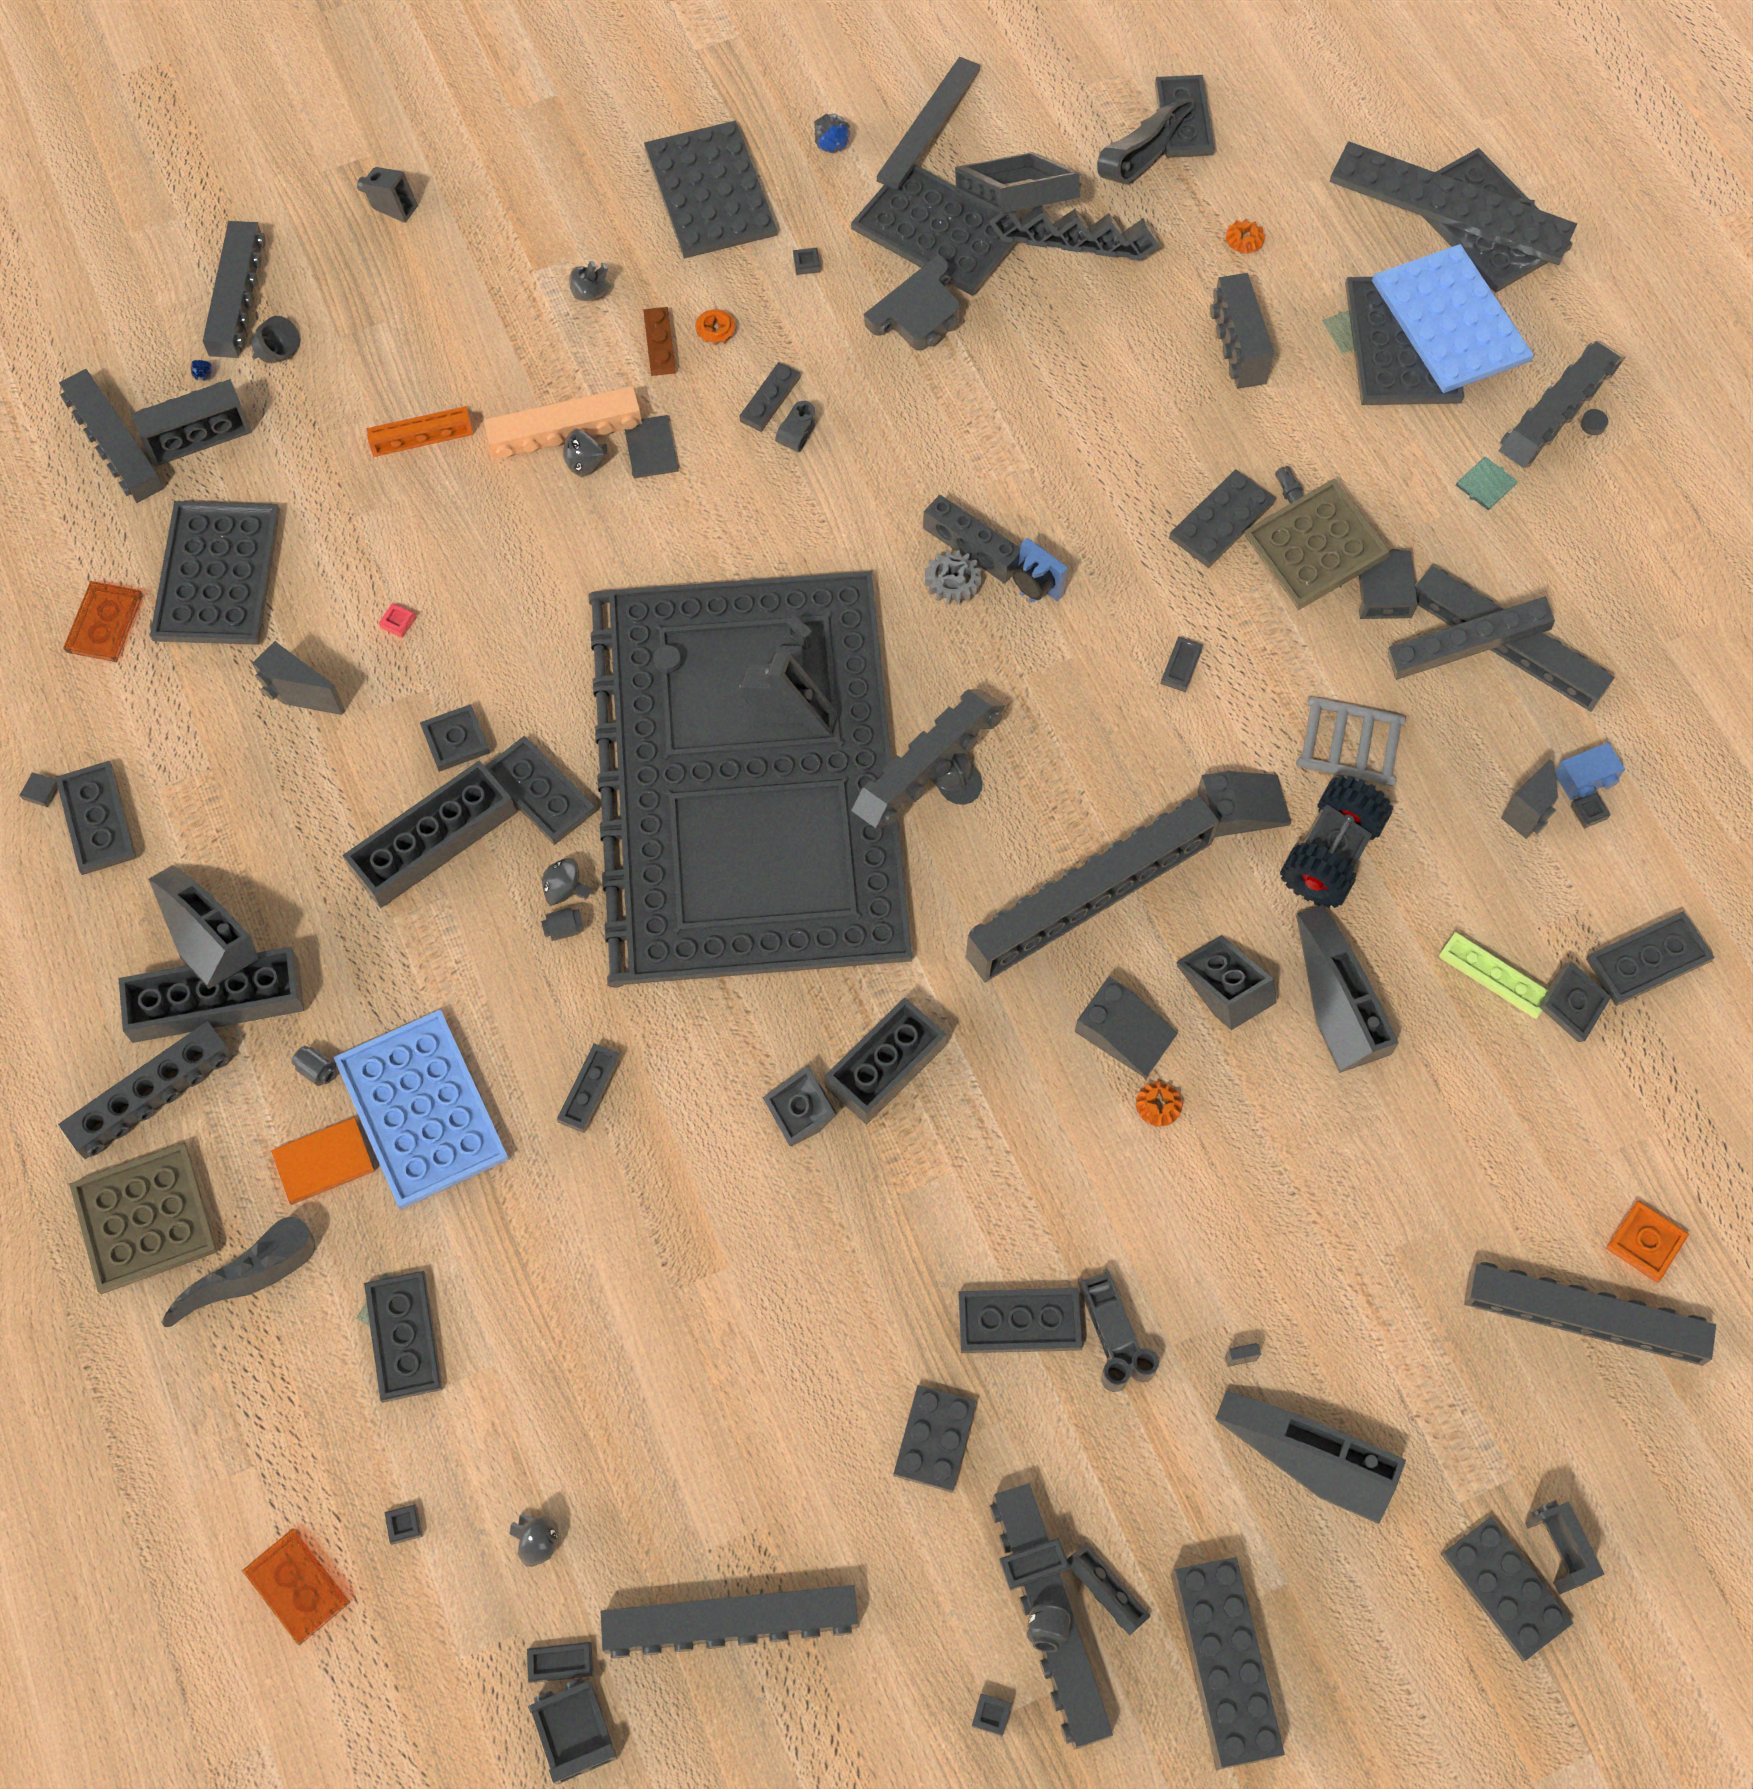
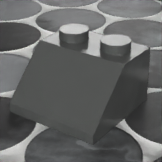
M1549 759L1514 794L1501 817L1502 820L1525 839L1533 832L1539 834L1548 824L1547 820L1556 811L1553 808L1558 799L1554 762Z

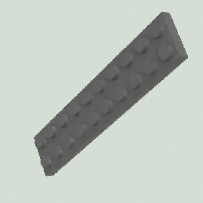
M1348 141L1329 181L1556 265H1560L1578 224Z

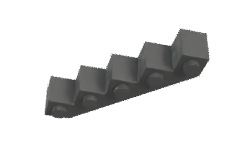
M1043 205L1033 208L1022 217L1019 216L1017 211L1001 214L991 209L987 212L988 222L1004 242L1012 243L1014 241L1027 243V245L1046 248L1049 246L1067 251H1084L1095 253V255L1126 257L1136 261H1140L1160 247L1157 237L1144 218L1122 232L1110 213L1088 227L1076 208L1056 222H1054Z
M1602 341L1590 343L1574 365L1570 364L1564 371L1562 378L1553 387L1550 386L1545 391L1537 405L1533 409L1529 408L1526 411L1521 422L1513 431L1509 430L1500 441L1502 447L1499 452L1523 468L1530 467L1542 448L1552 443L1565 423H1571L1585 401L1592 400L1606 379L1612 378L1626 357Z
M967 689L960 696L961 703L954 709L949 706L934 720L936 726L928 733L922 731L908 744L910 750L902 758L898 755L894 757L882 769L884 774L875 783L870 780L863 786L851 811L875 828L891 827L899 816L898 811L902 803L917 802L922 797L928 778L943 777L951 767V760L954 754L968 753L977 742L976 737L980 730L994 729L1000 723L1005 705L982 689Z

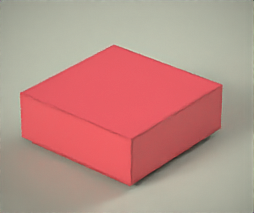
M392 603L379 621V626L403 638L415 621L416 615L414 612Z

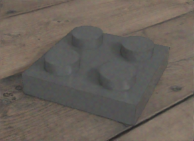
M471 704L420 722L439 772L490 753Z
M1571 961L1564 963L1538 1007L1577 1042L1586 1041L1611 996Z

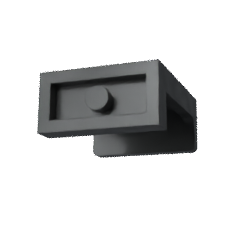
M1389 550L1390 558L1359 575L1362 600L1359 608L1360 619L1413 617L1418 604L1410 550Z
M1555 1500L1531 1512L1533 1518L1525 1523L1527 1529L1541 1523L1545 1525L1569 1573L1568 1576L1553 1583L1559 1595L1605 1575L1569 1502L1558 1505Z
M582 1678L565 1684V1691L553 1695L552 1691L536 1696L534 1698L535 1703L528 1706L534 1718L550 1767L549 1772L552 1781L556 1785L618 1759L593 1685L590 1681L583 1682Z

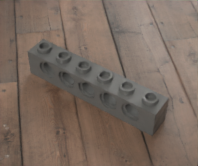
M206 1021L58 1125L84 1159L95 1156L112 1140L125 1136L132 1126L140 1121L149 1119L155 1110L162 1105L175 1101L182 1091L199 1084L204 1076L212 1070L222 1068L233 1055L210 1023ZM203 1053L200 1060L192 1062L195 1055ZM179 1070L174 1078L167 1079L172 1071ZM154 1088L150 1095L143 1096L146 1089ZM129 1105L124 1113L118 1114L122 1106ZM104 1122L101 1129L93 1131L96 1124Z

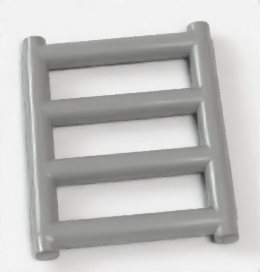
M1309 697L1307 702L1308 706H1310L1302 757L1298 758L1296 766L1339 776H1353L1355 779H1362L1372 783L1395 786L1396 777L1393 776L1400 728L1401 725H1404L1406 716L1322 698ZM1321 709L1337 712L1328 762L1312 759ZM1347 715L1363 718L1355 768L1339 765ZM1374 720L1390 723L1382 773L1366 770Z

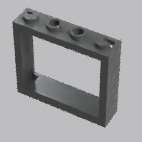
M1034 152L955 167L956 192L1001 214L1080 198L1082 183H1080L1079 172ZM1027 179L1033 180V181H1028V182H1023V183H1018V184H1013V185H1008V186L1004 185V184H1007V183H1012V182H1017V181H1022V180H1027Z

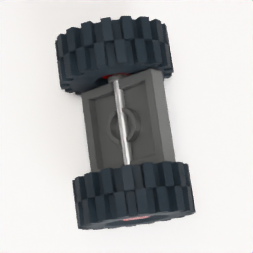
M1342 775L1330 780L1317 804V808H1319L1317 818L1301 846L1297 844L1293 847L1280 871L1282 881L1287 882L1286 886L1288 889H1294V894L1297 896L1302 895L1306 901H1314V905L1320 906V904H1323L1326 908H1330L1331 905L1336 908L1344 903L1356 881V873L1353 871L1369 840H1374L1375 837L1378 838L1381 835L1392 814L1393 806L1389 805L1391 801L1389 798H1384L1385 794L1381 790L1376 791V786L1373 784L1367 785L1365 780L1362 779L1356 781L1353 776H1348L1346 779Z

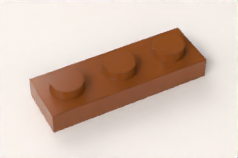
M668 307L643 309L651 376L675 374L676 368Z

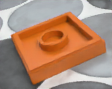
M1637 1200L1606 1249L1658 1283L1663 1278L1689 1234Z

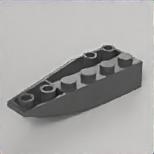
M171 865L148 879L180 958L208 989L259 959L250 935L220 903L186 873Z
M1323 905L1297 913L1296 918L1316 1023L1339 1073L1392 1055L1399 1042L1366 974Z
M1227 1390L1215 1418L1217 1422L1320 1499L1377 1524L1380 1523L1391 1501L1406 1459L1346 1433Z

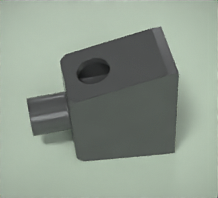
M375 167L367 177H360L357 182V189L366 194L374 210L405 223L418 207L403 171Z

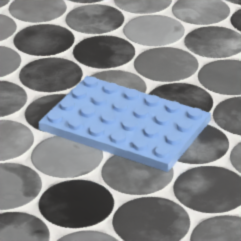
M1461 244L1373 275V284L1443 393L1532 361L1533 353Z
M441 1009L334 1057L400 1210L509 1160Z

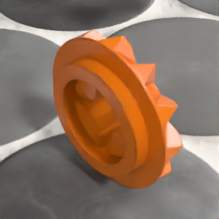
M1246 218L1243 222L1236 220L1233 225H1229L1226 232L1228 245L1241 253H1252L1259 250L1265 240L1263 227L1257 226L1256 221L1252 223L1247 222ZM1246 232L1250 233V236L1247 235L1246 237L1241 239L1242 234H1245Z
M719 309L708 310L702 313L696 320L697 336L701 337L704 343L708 341L714 345L720 341L725 343L727 338H732L735 321L726 311ZM715 322H717L719 327L716 332L712 330Z
M1158 1080L1155 1083H1147L1139 1091L1136 1098V1109L1140 1117L1148 1124L1159 1127L1167 1126L1176 1121L1180 1116L1183 1102L1181 1101L1179 1091H1176L1171 1084L1161 1083ZM1158 1094H1160L1163 1102L1168 1103L1163 1106L1161 1114H1159L1157 1105L1151 1103L1156 1100Z

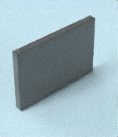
M668 415L641 419L642 424L630 430L624 429L634 479L679 471Z

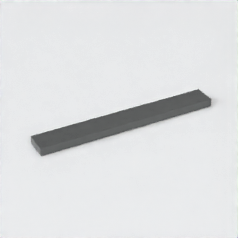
M959 56L877 174L876 182L899 190L979 73L980 64Z

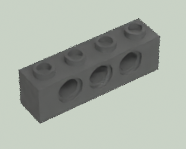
M940 494L925 509L923 515L924 530L955 551L960 550L961 555L970 554V561L977 560L979 567L1006 584L1012 577L1013 571L1019 564L1020 547Z

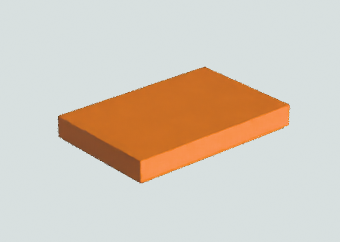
M355 1117L271 1150L291 1205L375 1172Z

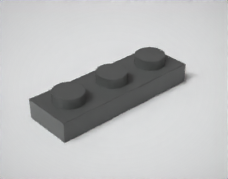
M778 362L740 414V422L762 432L799 381L800 372Z
M595 1043L593 1044L557 1117L558 1123L585 1133L621 1058L620 1053Z
M1087 1543L1067 1559L1069 1567L1075 1576L1082 1580L1093 1593L1095 1599L1102 1603L1115 1618L1116 1623L1129 1636L1151 1617Z

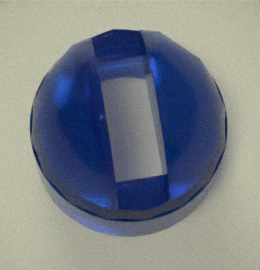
M203 360L192 361V376L196 380H198V377H202L203 381L209 379L212 373V364Z

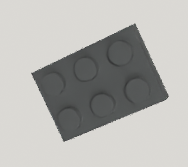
M917 1385L893 1476L953 1493L976 1401Z

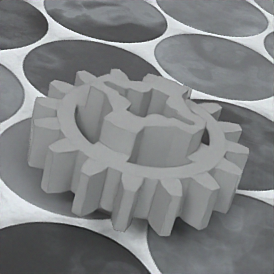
M946 550V556L937 553L936 561L930 559L928 568H925V586H929V594L936 593L937 601L946 598V604L948 605L951 600H955L957 605L960 604L961 598L969 601L970 593L976 595L978 587L981 586V568H977V560L969 561L970 554L968 553L963 557L960 556V550H957L955 555H951L949 550ZM938 571H940L941 573H939L938 578L936 579V574ZM970 576V581L966 584L965 581H967V577Z

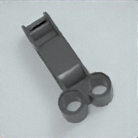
M1104 1269L1103 1273L1087 1279L1078 1278L1081 1294L1108 1360L1101 1375V1382L1104 1388L1111 1392H1119L1126 1387L1130 1376L1139 1382L1150 1381L1155 1376L1159 1367V1358L1151 1349H1140L1108 1269ZM1141 1359L1147 1360L1151 1364L1152 1369L1142 1371L1138 1368L1136 1361ZM1117 1369L1123 1374L1124 1379L1114 1381L1109 1377L1108 1371Z

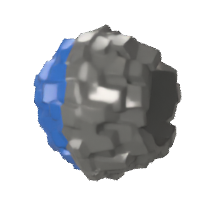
M827 113L814 121L815 143L819 149L834 153L835 150L841 151L842 148L846 147L849 140L848 137L850 136V125L836 113Z

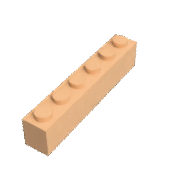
M633 386L483 420L493 459L507 458L514 454L558 446L566 442L568 434L575 428L594 437L624 429L630 430L642 424L640 409Z

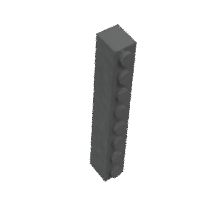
M1433 565L1415 586L1418 606L1450 626L1504 610L1491 599L1483 597L1472 590L1467 584L1460 583L1449 576L1447 572ZM1544 633L1491 649L1497 655L1590 712L1593 711L1615 678L1606 669L1596 666L1586 660L1583 655L1573 652L1562 645L1560 641L1552 639Z
M1488 1262L1476 1263L1469 1271L1464 1305L1700 1366L1712 1360L1716 1324L1706 1322L1707 1319L1704 1317L1678 1315L1675 1310L1670 1308L1654 1309L1646 1307L1647 1304L1642 1301L1629 1300L1627 1302L1619 1300L1611 1293L1600 1292L1595 1294L1587 1292V1289L1583 1286L1560 1285L1552 1278L1540 1277L1536 1279L1528 1277L1526 1272L1497 1269V1265Z
M1030 1483L994 1494V1504H990L989 1507L994 1522H1000L1003 1534L999 1535L1005 1554L1010 1552L1011 1555L1049 1541ZM1060 1573L1022 1586L1021 1589L1024 1596L1019 1597L1025 1616L1030 1614L1034 1606L1043 1604L1045 1600L1059 1602L1062 1608L1070 1614L1071 1623L1067 1643L1065 1646L1058 1648L1057 1652H1042L1044 1659L1040 1660L1045 1679L1051 1678L1054 1691L1050 1692L1055 1711L1061 1710L1065 1721L1064 1724H1061V1730L1066 1744L1072 1743L1075 1750L1111 1738L1113 1733Z
M854 1585L600 1611L602 1651L605 1654H610L612 1659L630 1657V1651L642 1650L643 1655H657L662 1653L661 1648L674 1647V1652H687L694 1650L693 1645L706 1644V1649L725 1647V1642L737 1640L739 1646L757 1644V1638L770 1637V1642H784L789 1640V1635L801 1634L802 1639H814L821 1637L820 1632L833 1631V1636H844L852 1634V1629L858 1628Z

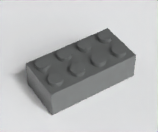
M1248 273L1219 277L1217 288L1213 290L1214 301L1210 305V315L1212 319L1216 320L1217 337L1222 339L1223 356L1224 359H1228L1230 364V378L1235 380L1237 389L1264 385L1267 383L1274 351Z
M231 379L131 413L140 438L154 467L252 433Z
M904 997L825 1075V1088L867 1125L946 1047L947 1034Z

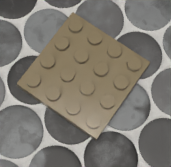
M1335 479L1330 480L1244 531L1247 540L1298 610L1390 558V551Z
M185 1143L69 1183L97 1292L101 1295L218 1252L188 1146Z

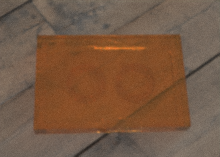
M90 581L63 647L65 652L117 662L143 597L141 590Z
M294 1528L242 1570L299 1646L351 1603Z

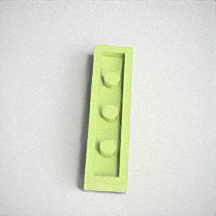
M1455 932L1440 953L1439 958L1537 1019L1542 1012L1538 1006L1548 990Z

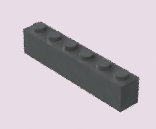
M228 221L203 336V343L210 357L239 358L240 349L244 348V329L249 325L248 310L249 307L253 306L252 290L253 287L257 286L256 271L261 266V248L265 247V235L261 233L258 222Z
M84 369L59 382L63 393L60 394L67 408L71 406L74 408V411L71 413L79 426L83 423L86 426L83 431L91 443L96 441L98 444L95 446V449L102 460L108 459L110 462L107 464V467L114 478L120 477L119 485L126 496L131 494L135 502L138 503L163 490L164 487L158 474L88 370Z
M1544 596L1388 648L1387 656L1395 679L1398 680L1552 630L1555 619L1547 597Z

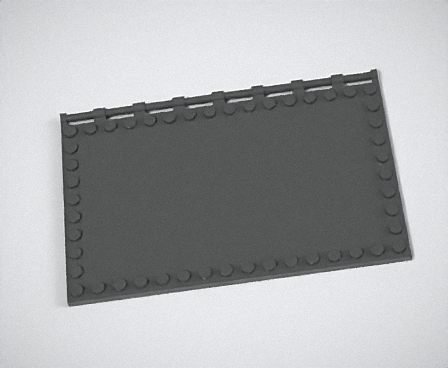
M864 571L605 590L589 593L593 631L590 633L591 649L594 651L595 664L593 695L596 697L597 705L595 740L599 746L600 767L597 782L598 791L601 793L602 808L600 840L603 842L605 872L602 873L603 891L606 892L607 923H605L604 927L605 941L608 943L610 972L607 976V985L617 988L627 984L911 962L912 952L898 819L891 827L875 828L851 811L863 786L870 780L875 783L884 774L882 769L891 761L872 572ZM604 603H610L611 629H603L602 605ZM793 615L812 631L813 645L807 650L802 648L803 670L838 712L831 735L813 734L802 724L769 723L763 720L739 693V683L744 678L749 665H767L771 663L776 653L775 646H799L787 633V620ZM670 645L678 649L681 664L676 671L663 673L655 667L653 656L655 651L661 646ZM607 648H612L613 675L606 676L605 650ZM609 695H614L615 723H608L607 697ZM612 742H617L618 771H611L609 744ZM614 790H619L621 820H613L612 792ZM622 839V870H616L614 841ZM625 889L626 920L618 921L617 891ZM627 940L629 972L621 973L619 942Z

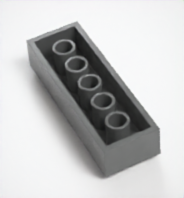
M479 760L342 856L350 872L376 904L382 908L516 813L515 807L509 794Z
M292 947L258 952V960L210 989L206 987L188 966L118 978L123 1032L132 1043L189 1033L206 1021L213 1028L302 1012L304 1011L299 960Z
M1237 1557L1175 1569L1171 1573V1579L1216 1771L1284 1756L1285 1752Z

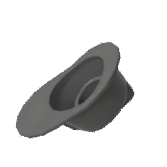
M273 316L257 327L256 333L251 339V346L254 351L252 358H260L266 363L283 361L300 346V335L295 325L282 316Z
M966 753L954 754L949 771L943 777L932 778L941 794L954 804L965 805L972 803L979 797L982 791L981 777Z

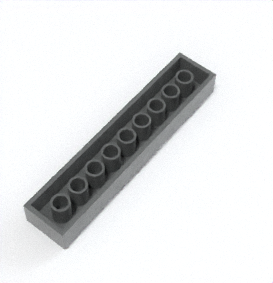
M1200 796L1193 800H1184L1173 812L1169 814L1165 812L1159 815L1154 820V823L1148 827L1141 826L1136 829L1130 838L1125 841L1118 840L1114 842L1105 853L1101 855L1097 853L1091 856L1085 865L1078 869L1076 867L1071 868L1062 876V879L1055 883L1053 881L1046 883L1037 894L1032 897L1030 895L1023 897L1012 909L1008 911L1004 909L998 912L989 923L985 925L981 923L972 928L968 935L966 958L984 983L1210 846L1219 820Z

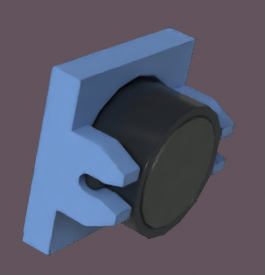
M1026 538L1021 543L1019 564L1013 571L1012 576L1015 584L1021 590L1020 594L1022 596L1026 594L1031 603L1040 600L1046 593L1058 602L1064 595L1068 568L1031 539Z

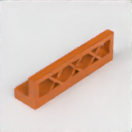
M466 406L366 428L373 457L473 435Z

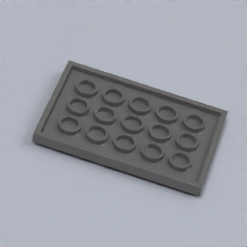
M736 120L644 142L648 160L684 259L777 236L776 225Z
M1480 148L1436 171V173L1514 201L1517 199H1529ZM1422 216L1451 247L1459 244L1462 245L1487 285L1495 293L1548 263V261ZM1571 241L1569 242L1565 253L1571 249L1573 244Z
M917 165L914 166L899 190L883 185L851 222V229L921 268L940 254L948 263V273L951 278L949 283L971 296H974L1017 243L1014 241L1012 243L1004 242L995 232L987 217V212L991 208L956 192L954 185Z
M1347 277L1345 286L1361 405L1461 404L1464 398L1462 387L1446 393L1441 391L1373 284V277Z
M174 501L150 632L152 641L259 645L280 513L278 504Z

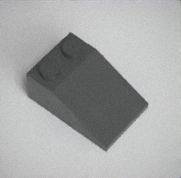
M276 641L252 663L257 673L255 677L263 685L261 690L271 700L276 698L285 705L339 715L345 712L335 685Z
M1224 771L1201 776L1198 794L1219 820L1214 837L1290 826L1291 823L1278 775Z
M1222 935L1176 962L1177 967L1213 1015L1230 1030L1235 1029L1277 1003L1274 978Z
M1111 977L1106 979L1077 1019L1074 1031L1144 1078L1148 1077L1177 1036V1032L1134 992Z

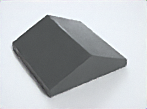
M808 1065L762 1097L789 1146H793L819 1133L837 1115L814 1072Z

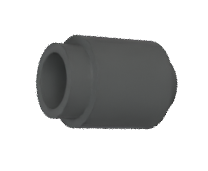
M572 908L548 913L545 914L546 920L541 921L545 937L551 936L552 941L576 936L578 932L584 931L579 909L572 910Z
M303 1046L298 1049L292 1058L295 1070L317 1086L328 1084L335 1077L336 1063L314 1047Z

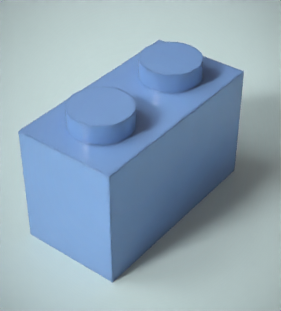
M1608 742L1561 761L1555 771V775L1569 799L1572 800L1577 797H1587L1602 787L1609 789L1619 783V778L1625 768Z

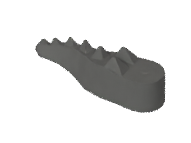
M1186 98L1157 109L1154 115L1141 121V126L1131 134L1106 146L1101 151L1097 161L1099 176L1122 184H1128L1133 181L1164 151L1175 128L1195 108L1194 98Z
M286 1217L277 1221L243 1255L228 1265L201 1278L181 1293L165 1313L161 1321L163 1326L171 1327L194 1310L208 1304L253 1294L275 1284L297 1270L311 1258L315 1250V1239L305 1222L295 1217Z

